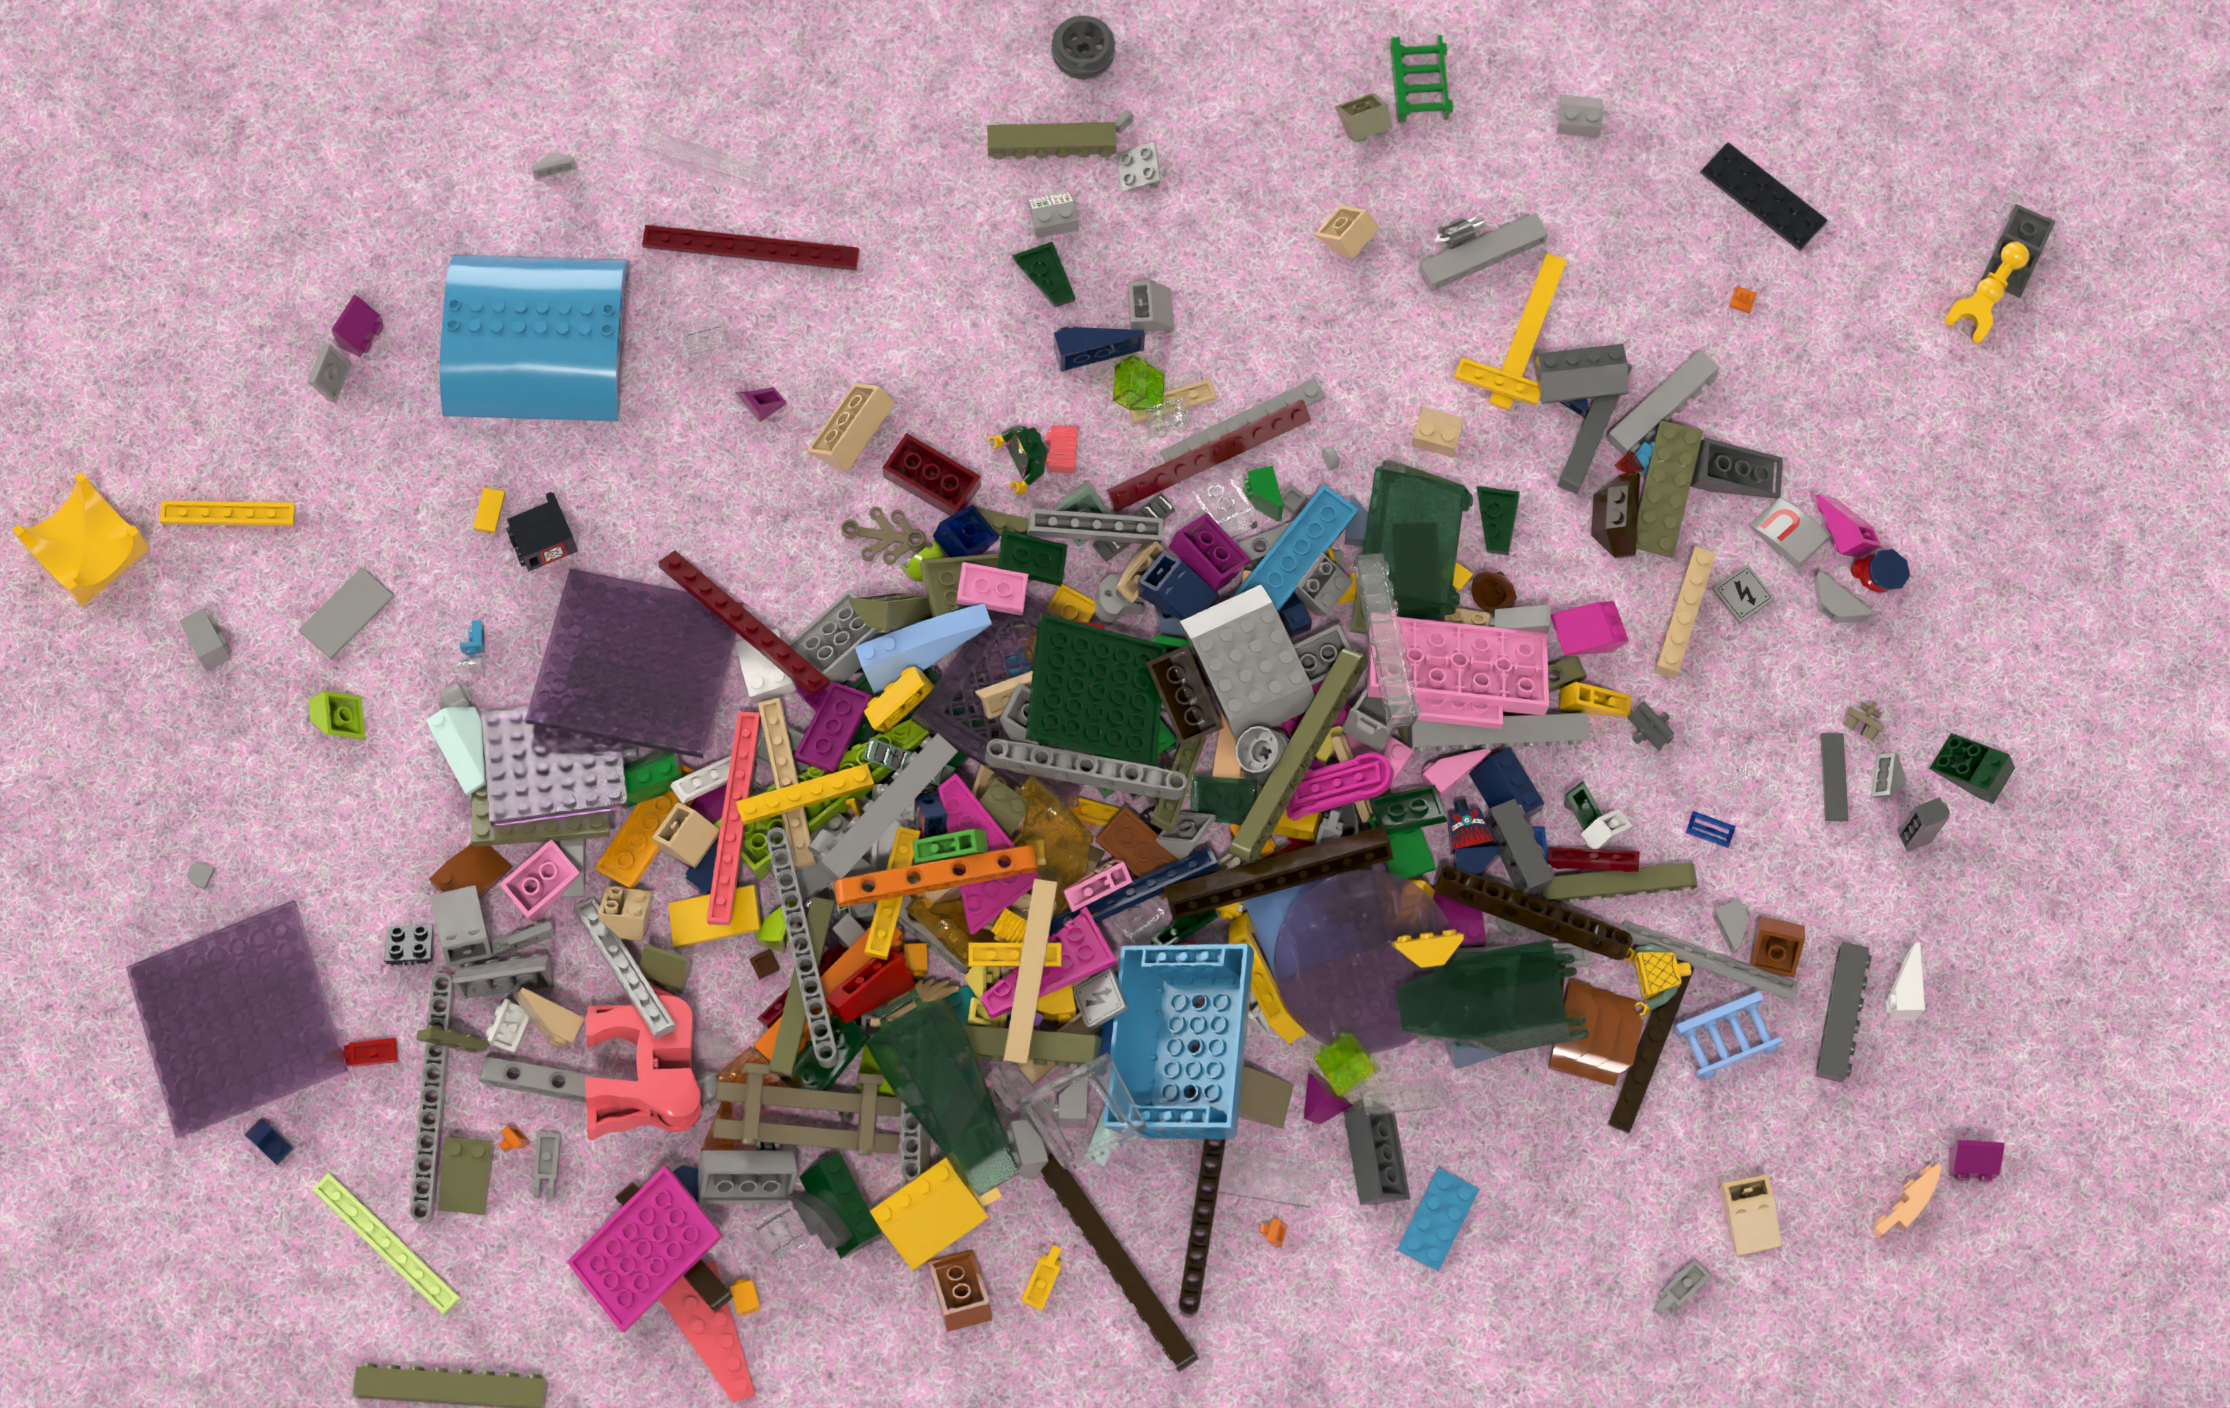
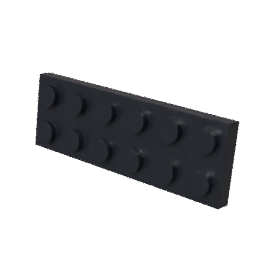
M1729 142L1723 146L1700 172L1799 251L1808 244L1828 221Z

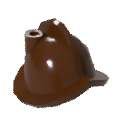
M1481 572L1473 578L1471 593L1473 600L1479 608L1487 613L1494 614L1495 609L1511 608L1514 605L1517 595L1514 586L1505 577L1503 572Z

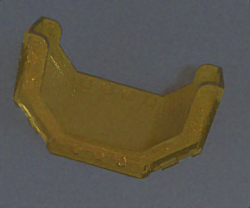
M1031 776L1020 789V797L1027 804L1022 831L1012 840V843L1016 848L1034 846L1039 867L1035 872L1042 880L1058 883L1055 896L1057 906L1054 916L1065 912L1069 907L1063 890L1084 876V872L1088 871L1090 861L1088 850L1089 845L1093 844L1094 835L1061 799ZM1032 888L1030 891H1028L1026 894L1032 895V890H1033V888ZM919 896L913 899L905 908L917 922L967 969L972 968L968 966L969 943H1000L993 939L995 937L994 933L985 929L979 930L973 936L970 935L961 896L931 903L924 896Z

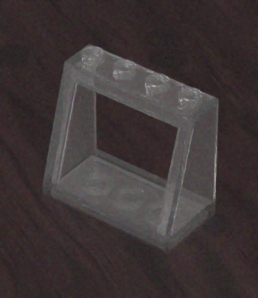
M1108 1052L1035 1088L1015 1101L1019 1110L1063 1169L1070 1166L1076 1169L1086 1163L1085 1159L1091 1157L1094 1160L1104 1155L1103 1150L1107 1148L1113 1151L1123 1145L1122 1141L1126 1139L1129 1142L1141 1137L1140 1132L1147 1128ZM1086 1077L1123 1126L1124 1130L1073 1154L1044 1097Z

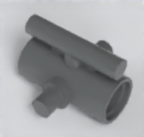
M1644 701L1641 702L1638 708L1628 717V720L1638 729L1637 734L1632 737L1633 741L1639 744L1642 740H1648L1658 751H1661V747L1665 743L1669 744L1675 734L1665 724L1670 718L1666 712L1657 715Z

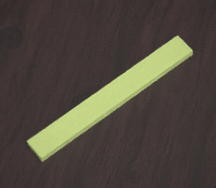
M329 1172L312 1188L325 1203L443 1315L461 1299Z

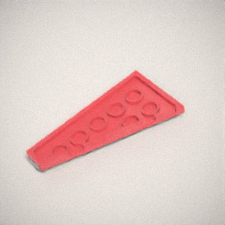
M716 1262L705 1263L721 1281ZM682 1276L659 1300L731 1401L734 1403L755 1396L728 1302L715 1313Z

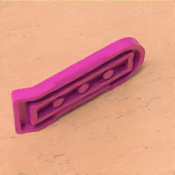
M1368 753L1357 756L1356 759L1323 768L1309 769L1286 807L1287 816L1297 821L1307 815L1377 797L1390 787L1394 777L1393 768L1384 756L1377 753Z

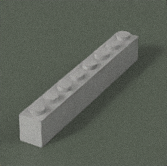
M1585 712L1548 713L1545 716L1533 714L1503 715L1502 729L1407 719L1408 746L1415 747V751H1428V746H1437V750H1450V746L1459 745V749H1472V745L1481 744V748H1494V744L1502 743L1503 747H1516V743H1525L1526 747L1538 746V742H1546L1547 746L1560 745V741H1568V745H1580L1582 740H1589L1588 713Z
M939 733L933 738L928 736L920 745L923 749L919 754L914 751L906 760L909 765L904 770L900 767L891 776L894 781L890 785L885 783L877 792L879 795L878 799L875 802L871 799L862 808L865 813L860 818L856 815L849 822L848 826L850 829L845 834L841 831L833 840L836 845L831 850L827 847L818 856L821 861L816 867L833 882L842 879L958 752Z

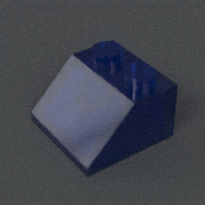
M974 505L941 521L933 534V538L950 558L982 555L1000 538Z

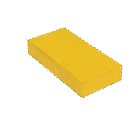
M483 487L473 526L474 530L496 534L506 495L505 491Z

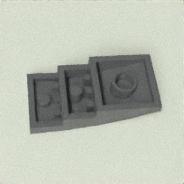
M2016 204L1980 281L1986 279L1990 272L1995 274L2002 264L2001 252L2007 244L2020 242L2027 247L2029 260L2024 267L2011 272L2006 280L2008 286L2005 292L2021 298L2056 221Z

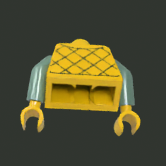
M1654 944L1636 947L1635 950L1629 948L1627 953L1631 952V956L1624 958L1629 963H1635L1643 1000H1647V1003L1637 1002L1635 1004V1008L1641 1005L1644 1006V1011L1638 1014L1639 1016H1646L1650 1013V1009L1653 1010L1668 1002L1677 993V989L1681 985L1680 977L1691 975L1689 962L1677 964L1674 953L1668 952L1666 949Z

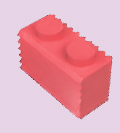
M1051 425V432L1046 434V445H1050V452H1047L1045 465H1049V472L1075 474L1078 426Z

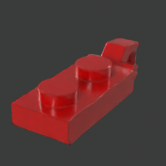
M396 1038L351 1042L349 1045H344V1050L332 1051V1061L334 1063L345 1062L346 1067L398 1062Z

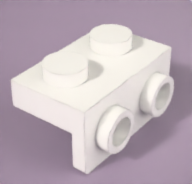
M505 998L503 1004L499 1003L496 1009L495 1016L497 1018L494 1025L490 1024L486 1037H488L487 1041L491 1046L516 1055L531 1019L521 1006L513 1004L509 999Z

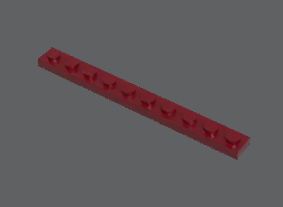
M645 225L642 247L649 249L857 271L860 252L858 247Z
M1301 399L1106 490L1112 507L1117 512L1311 421L1305 402Z
M674 550L659 561L658 567L812 697H815L830 685V680L678 552Z

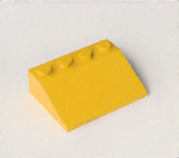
M948 1158L941 1160L870 1211L881 1230L912 1271L990 1218L953 1161Z

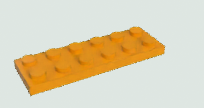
M681 764L684 776L695 772ZM670 791L653 799L638 803L594 867L595 871L627 889H634L660 851L652 839L653 835L676 803L682 804L675 792ZM694 799L684 803L683 805L690 807Z

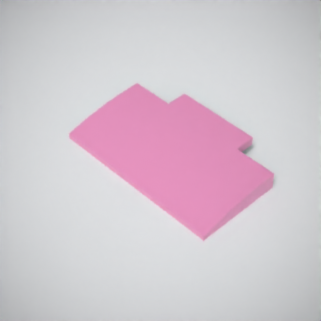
M1371 614L1368 649V697L1412 701V720L1502 729L1503 711L1545 716L1549 707L1547 633Z

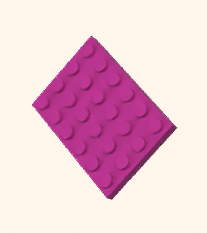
M664 1166L567 1263L621 1332H626L724 1235L668 1166Z

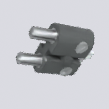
M1477 217L1469 220L1460 218L1438 227L1439 234L1434 241H1443L1450 246H1454L1475 237V232L1487 226L1485 221L1479 222Z

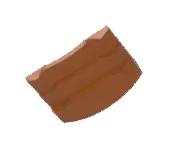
M1570 980L1564 1000L1562 1019L1548 1069L1615 1086L1618 1074L1633 1066L1643 1020L1634 1009L1636 1000L1593 988L1592 985Z

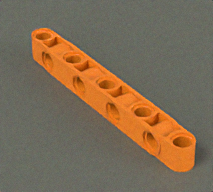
M1022 846L843 878L833 882L837 905L844 907L1029 874L1037 871L1039 867L1034 846ZM1001 860H1006L1009 862L1010 866L1007 868H1002L999 866L998 862ZM961 868L965 874L957 876L953 873V870ZM915 876L920 881L917 884H911L907 879ZM870 884L874 887V890L872 892H865L862 887Z

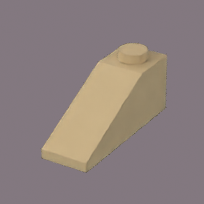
M1156 540L1141 546L1130 560L1116 587L1130 603H1133L1138 597V581L1163 551L1167 552Z

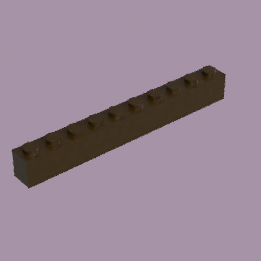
M1381 826L1165 886L1164 891L1172 919L1176 920L1392 860L1393 854L1385 828Z

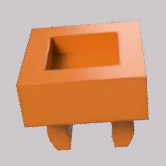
M1737 286L1729 307L1750 314L1757 293Z
M516 1125L506 1126L501 1131L505 1139L499 1146L504 1152L510 1151L513 1148L522 1149L530 1143Z
M1272 1218L1271 1225L1261 1223L1259 1233H1262V1236H1266V1240L1272 1246L1282 1248L1288 1226L1282 1220Z

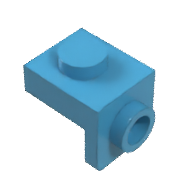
M1645 441L1629 461L1632 466L1645 476L1648 473L1655 441Z

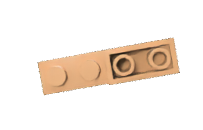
M1939 1163L1934 1167L1929 1164L1920 1172L1922 1176L1920 1179L1915 1181L1912 1178L1902 1187L1905 1191L1900 1196L1906 1203L1901 1200L1891 1208L1894 1211L1893 1214L1889 1217L1884 1214L1874 1223L1877 1227L1872 1232L1878 1238L1895 1224L1901 1231L1904 1230L1924 1209L1936 1188L1942 1166Z

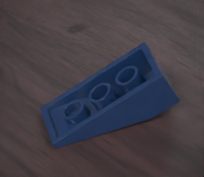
M1063 327L1054 332V351L1061 372L1143 351L1145 346L1144 330Z

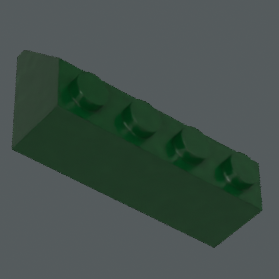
M840 1152L819 1161L799 1177L806 1192L828 1205L853 1234L843 1246L835 1248L840 1259L882 1238Z

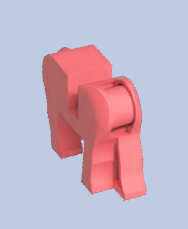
M649 983L676 1025L675 1031L657 1039L653 1037L634 1005L587 1006V1047L596 1046L603 1041L617 1037L637 1045L636 1062L638 1081L586 1077L588 1140H596L598 1137L610 1132H623L644 1125H652L669 1132H680L690 1128L699 1120L701 1116L700 1089L692 1073L693 1017L691 1008L685 1001Z

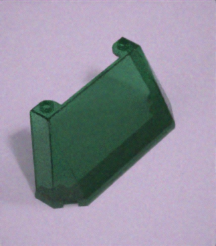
M1390 459L1384 460L1383 466L1375 468L1358 583L1359 595H1364L1365 607L1361 609L1362 616L1369 626L1371 614L1413 619L1455 614L1456 605L1460 603V595L1453 586L1462 512H1467L1469 507L1473 505V496L1465 485Z

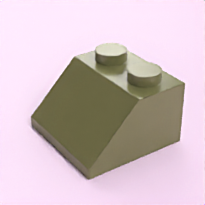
M1375 93L1335 106L1347 136L1353 142L1364 141L1367 137L1374 134L1382 135L1387 130L1393 128L1388 104Z
M997 779L993 780L979 801L1008 838L1011 837L1033 804Z
M644 944L639 969L646 980L654 986L663 987V990L673 995H676L677 992L683 994L692 969L689 958Z

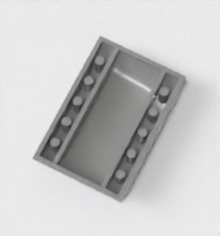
M1262 585L1180 621L1236 744L1243 732L1251 727L1261 726L1270 729L1307 712L1315 698L1311 683L1277 610Z

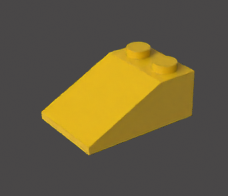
M1072 984L1038 999L1036 1012L1044 1016L1043 1022L1052 1025L1058 1024V1027H1062L1076 1016Z

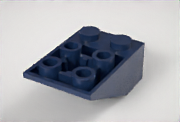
M1165 551L1159 555L1138 581L1139 597L1181 621L1210 608L1219 597V594L1184 562Z

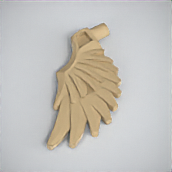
M934 979L924 984L923 980H919L916 987L888 1001V1007L883 1018L871 1017L870 1026L882 1027L883 1030H894L898 1024L906 1019L921 1018L926 1011L938 1005V1000L958 992L959 986L948 987V980L935 985Z

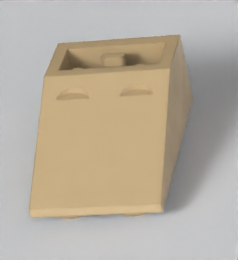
M1768 1174L1723 1183L1719 1188V1193L1736 1256L1782 1247L1775 1200Z

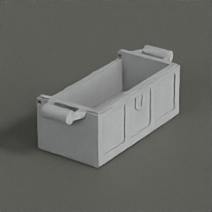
M1367 686L1355 706L1351 708L1342 731L1373 749L1382 752L1410 709L1412 701L1368 697Z

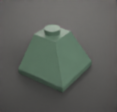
M1089 481L1072 491L1055 509L1057 511L1109 514ZM1073 539L1077 547L1088 541Z

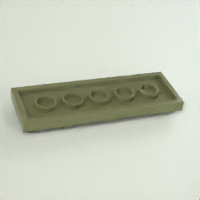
M1660 420L1638 511L1637 550L1670 558L1674 557L1704 430Z

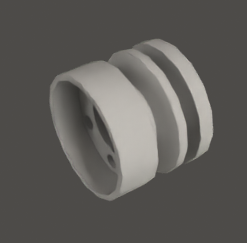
M1251 727L1243 732L1238 739L1236 745L1238 763L1248 772L1269 778L1290 739L1284 734L1265 727Z

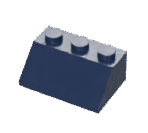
M1511 747L1491 756L1469 774L1489 809L1512 799H1515L1517 804L1523 807L1525 819L1543 809L1545 803Z

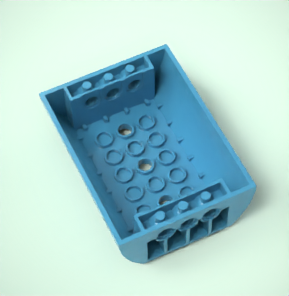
M1250 945L1121 946L1118 982L1129 1009L1114 1017L1103 1127L1146 1139L1232 1140L1237 1136L1254 950ZM1200 997H1204V1005L1197 1008L1196 1001ZM1195 1042H1200L1199 1051L1192 1053V1045ZM1191 1087H1195L1196 1094L1194 1097L1188 1098V1090Z

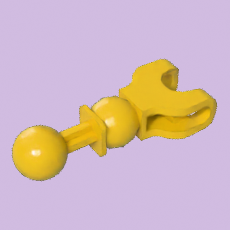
M2011 242L2003 248L2001 252L2002 264L1995 274L1990 272L1988 277L1978 284L1977 291L1973 297L1958 300L1954 304L1944 321L1945 325L1952 327L1961 318L1971 319L1976 324V331L1973 334L1972 342L1979 345L1993 326L1991 310L1994 304L2003 298L2005 289L2008 286L2007 278L2013 270L2024 267L2029 260V251L2020 242Z

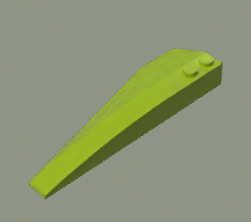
M916 716L891 728V731L883 735L878 734L872 738L913 752L932 733V730L919 716ZM866 742L862 745L859 743L851 747L852 750L846 752L836 772L868 764L874 784H879L893 770L862 760L868 744ZM811 766L807 768L806 772L797 776L799 783L831 773ZM776 785L768 787V790L760 794L776 790ZM872 788L804 807L810 834L836 814L840 813L843 815L850 809L846 805L847 799L855 798L859 801ZM755 793V794L751 795L750 797H754V796H757V795H760V794ZM782 814L752 822L745 826L741 860L759 881L770 874L767 866L772 863L766 840L767 833L773 828H781L785 831ZM722 818L714 824L719 830ZM776 838L772 843L780 844L783 838Z

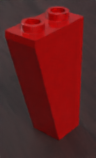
M890 948L887 960L876 957L870 960L825 998L832 1012L847 1023L916 987L912 979L914 974L905 965L906 958L900 951L897 950L895 952Z

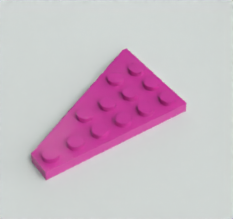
M954 774L938 787L940 801L947 813V834L970 829L985 830L989 852L1016 848L957 774ZM1001 860L998 862L999 866L1002 868H1007L1010 866L1009 862L1006 860ZM955 869L957 876L965 874L963 869ZM1033 872L959 886L970 935L976 934L1000 915L1004 908L1010 907L1033 888L1034 879L1042 880L1039 875Z

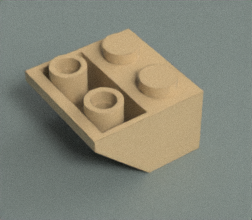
M677 802L652 839L660 851L696 868L719 836L720 830L695 810Z
M607 886L598 912V918L619 938L643 941L651 916L652 892Z

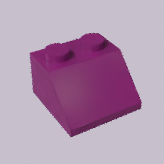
M353 295L331 331L338 347L361 358L363 353H367L370 350L373 337L381 333L383 321L379 313L358 296Z
M1957 1140L1949 1148V1176H1955V1180L1968 1181L1970 1177L1979 1178L1980 1182H1992L1993 1179L2000 1175L2005 1142Z

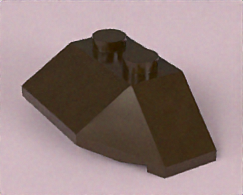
M1639 472L1618 475L1593 495L1591 536L1614 558L1636 556L1640 490Z

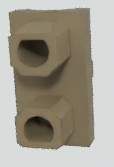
M1874 701L1871 706L1863 702L1859 708L1867 712L1866 715L1852 707H1849L1846 712L1848 714L1845 718L1844 726L1854 731L1859 721L1868 724L1862 736L1871 741L1885 728L1884 725L1870 718V715H1873L1879 719L1882 714L1874 709L1877 705Z

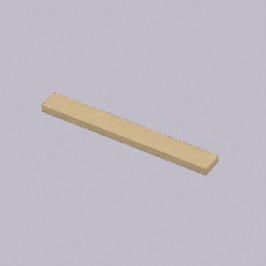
M779 697L760 702L758 706L776 790L798 784L799 781L781 699ZM804 807L783 813L784 828L789 840L795 870L816 865L815 856L808 849L812 841Z
M1034 879L1004 1055L1005 1062L1024 1065L1028 1063L1057 882Z

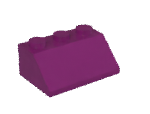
M1205 513L1177 531L1168 546L1182 562L1215 592L1229 584L1251 561L1248 555L1208 513Z

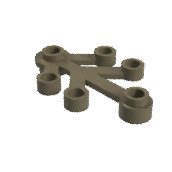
M872 507L869 515L872 520L879 524L882 530L859 527L857 522L851 519L844 521L841 525L842 535L847 539L860 536L880 540L871 547H866L862 550V559L867 562L872 561L877 553L894 542L903 543L893 551H887L883 555L884 563L893 565L898 557L909 550L914 552L922 550L927 542L925 534L920 530H913L905 520L904 513L900 510L892 512L891 520L895 524L898 523L905 534L894 531L879 507ZM879 511L880 515L878 517H874L872 515V512ZM896 514L902 516L900 520H895L893 517ZM852 527L854 532L852 534L847 533V528ZM918 538L920 541L918 544H913L911 540ZM867 551L872 553V556L869 558L864 556V553ZM892 555L894 556V559L892 561H887L886 556Z

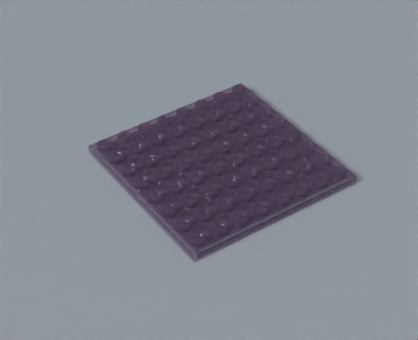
M570 569L525 722L526 724L703 758L737 633L689 592ZM737 602L744 608V603Z
M294 900L126 967L176 1138L189 1135L348 1071L299 908Z

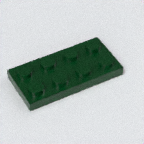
M833 1013L830 1017V1022L838 1053L836 1065L831 1068L822 1067L816 1058L811 1040L796 1059L792 1077L783 1075L781 1079L790 1088L828 1091L871 1036L854 1020L845 1023ZM821 1029L816 1036L823 1037L828 1031ZM823 1052L821 1058H830L832 1056V1052Z

